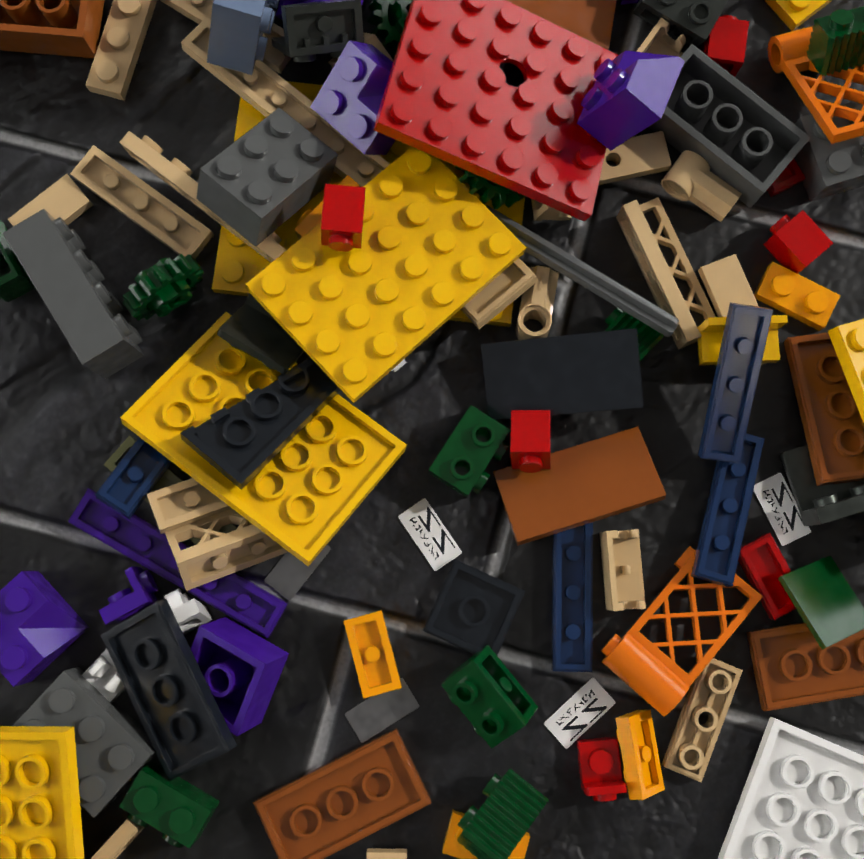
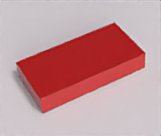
M765 533L742 545L738 561L752 587L763 596L760 601L769 618L776 620L796 609L778 580L780 576L792 571L771 533Z

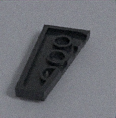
M309 358L288 370L286 374L279 375L278 380L263 389L257 388L248 393L246 399L229 409L224 407L210 415L211 419L196 428L191 426L180 433L181 440L242 490L341 389Z

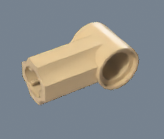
M689 150L681 153L661 180L663 189L669 195L680 201H691L719 222L725 218L742 194L710 172V166L702 156Z
M538 265L536 267H529L537 276V282L525 291L521 297L515 328L518 340L543 338L549 334L559 272L552 270L550 267ZM529 319L538 320L542 324L543 329L532 332L525 327L524 322Z

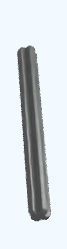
M485 205L527 247L525 252L664 336L670 337L676 330L679 320L675 316L492 207Z

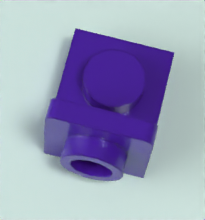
M134 566L124 570L134 592L127 588L108 598L109 605L98 610L105 625L117 624L158 602L154 593L158 591V587L148 570L143 571L141 567Z

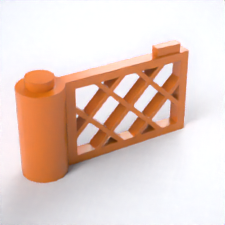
M812 26L772 36L768 43V58L772 69L778 74L784 72L830 143L834 144L864 136V105L861 111L840 105L843 99L864 104V92L850 88L852 82L864 85V64L862 67L856 66L855 69L841 70L840 73L835 71L834 74H827L846 80L843 86L824 81L826 76L820 74L817 79L800 74L801 71L810 70L819 73L807 55L810 38H812ZM821 92L837 98L834 103L817 99L815 94ZM836 116L854 121V124L837 128L832 118Z
M691 546L674 563L680 570L622 638L618 634H614L601 650L606 655L602 663L663 717L668 715L677 706L689 690L691 684L763 597L736 573L733 586L731 587L716 583L694 584V578L691 577L697 549L694 550ZM686 576L687 585H678ZM722 588H737L749 599L740 610H725ZM715 589L718 611L698 612L695 590ZM688 590L691 612L670 613L668 596L672 591ZM662 605L663 614H654ZM735 615L727 625L726 616ZM719 616L720 635L716 639L701 640L698 617ZM691 618L694 640L673 642L671 619ZM664 619L666 642L652 643L639 632L648 620ZM702 645H711L703 654ZM695 646L697 663L689 673L685 672L675 663L674 647ZM667 647L668 656L659 648Z

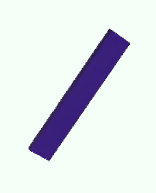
M88 488L68 522L186 591L165 533L160 534L158 527L136 514H133L129 520L96 499L95 494L97 492ZM184 542L178 543L180 550L191 547ZM232 573L187 591L266 638L270 637L289 604L237 573Z

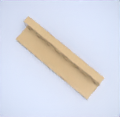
M659 197L640 205L637 199L624 204L616 218L658 307L679 320V325L672 334L678 349L698 342L697 339L701 337V334L689 309L702 314L705 320L716 316ZM653 210L659 222L655 234L652 233L644 216V213ZM662 231L666 238L660 236ZM658 244L671 248L675 256L671 267L668 266ZM677 264H679L681 271L676 269ZM674 277L687 281L690 287L687 300H684ZM693 297L695 298L697 304L692 303Z
M234 509L223 511L165 533L186 591L288 552ZM228 524L239 525L232 532H219L221 527ZM193 537L201 539L197 545L180 550L178 545L179 542Z

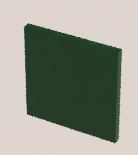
M831 556L778 578L803 622L806 623L822 650L864 630V607Z

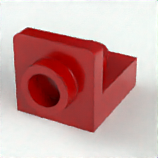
M616 737L576 740L581 789L586 796H593L594 801L604 802L616 800L617 794L626 793V783L622 780L618 739Z

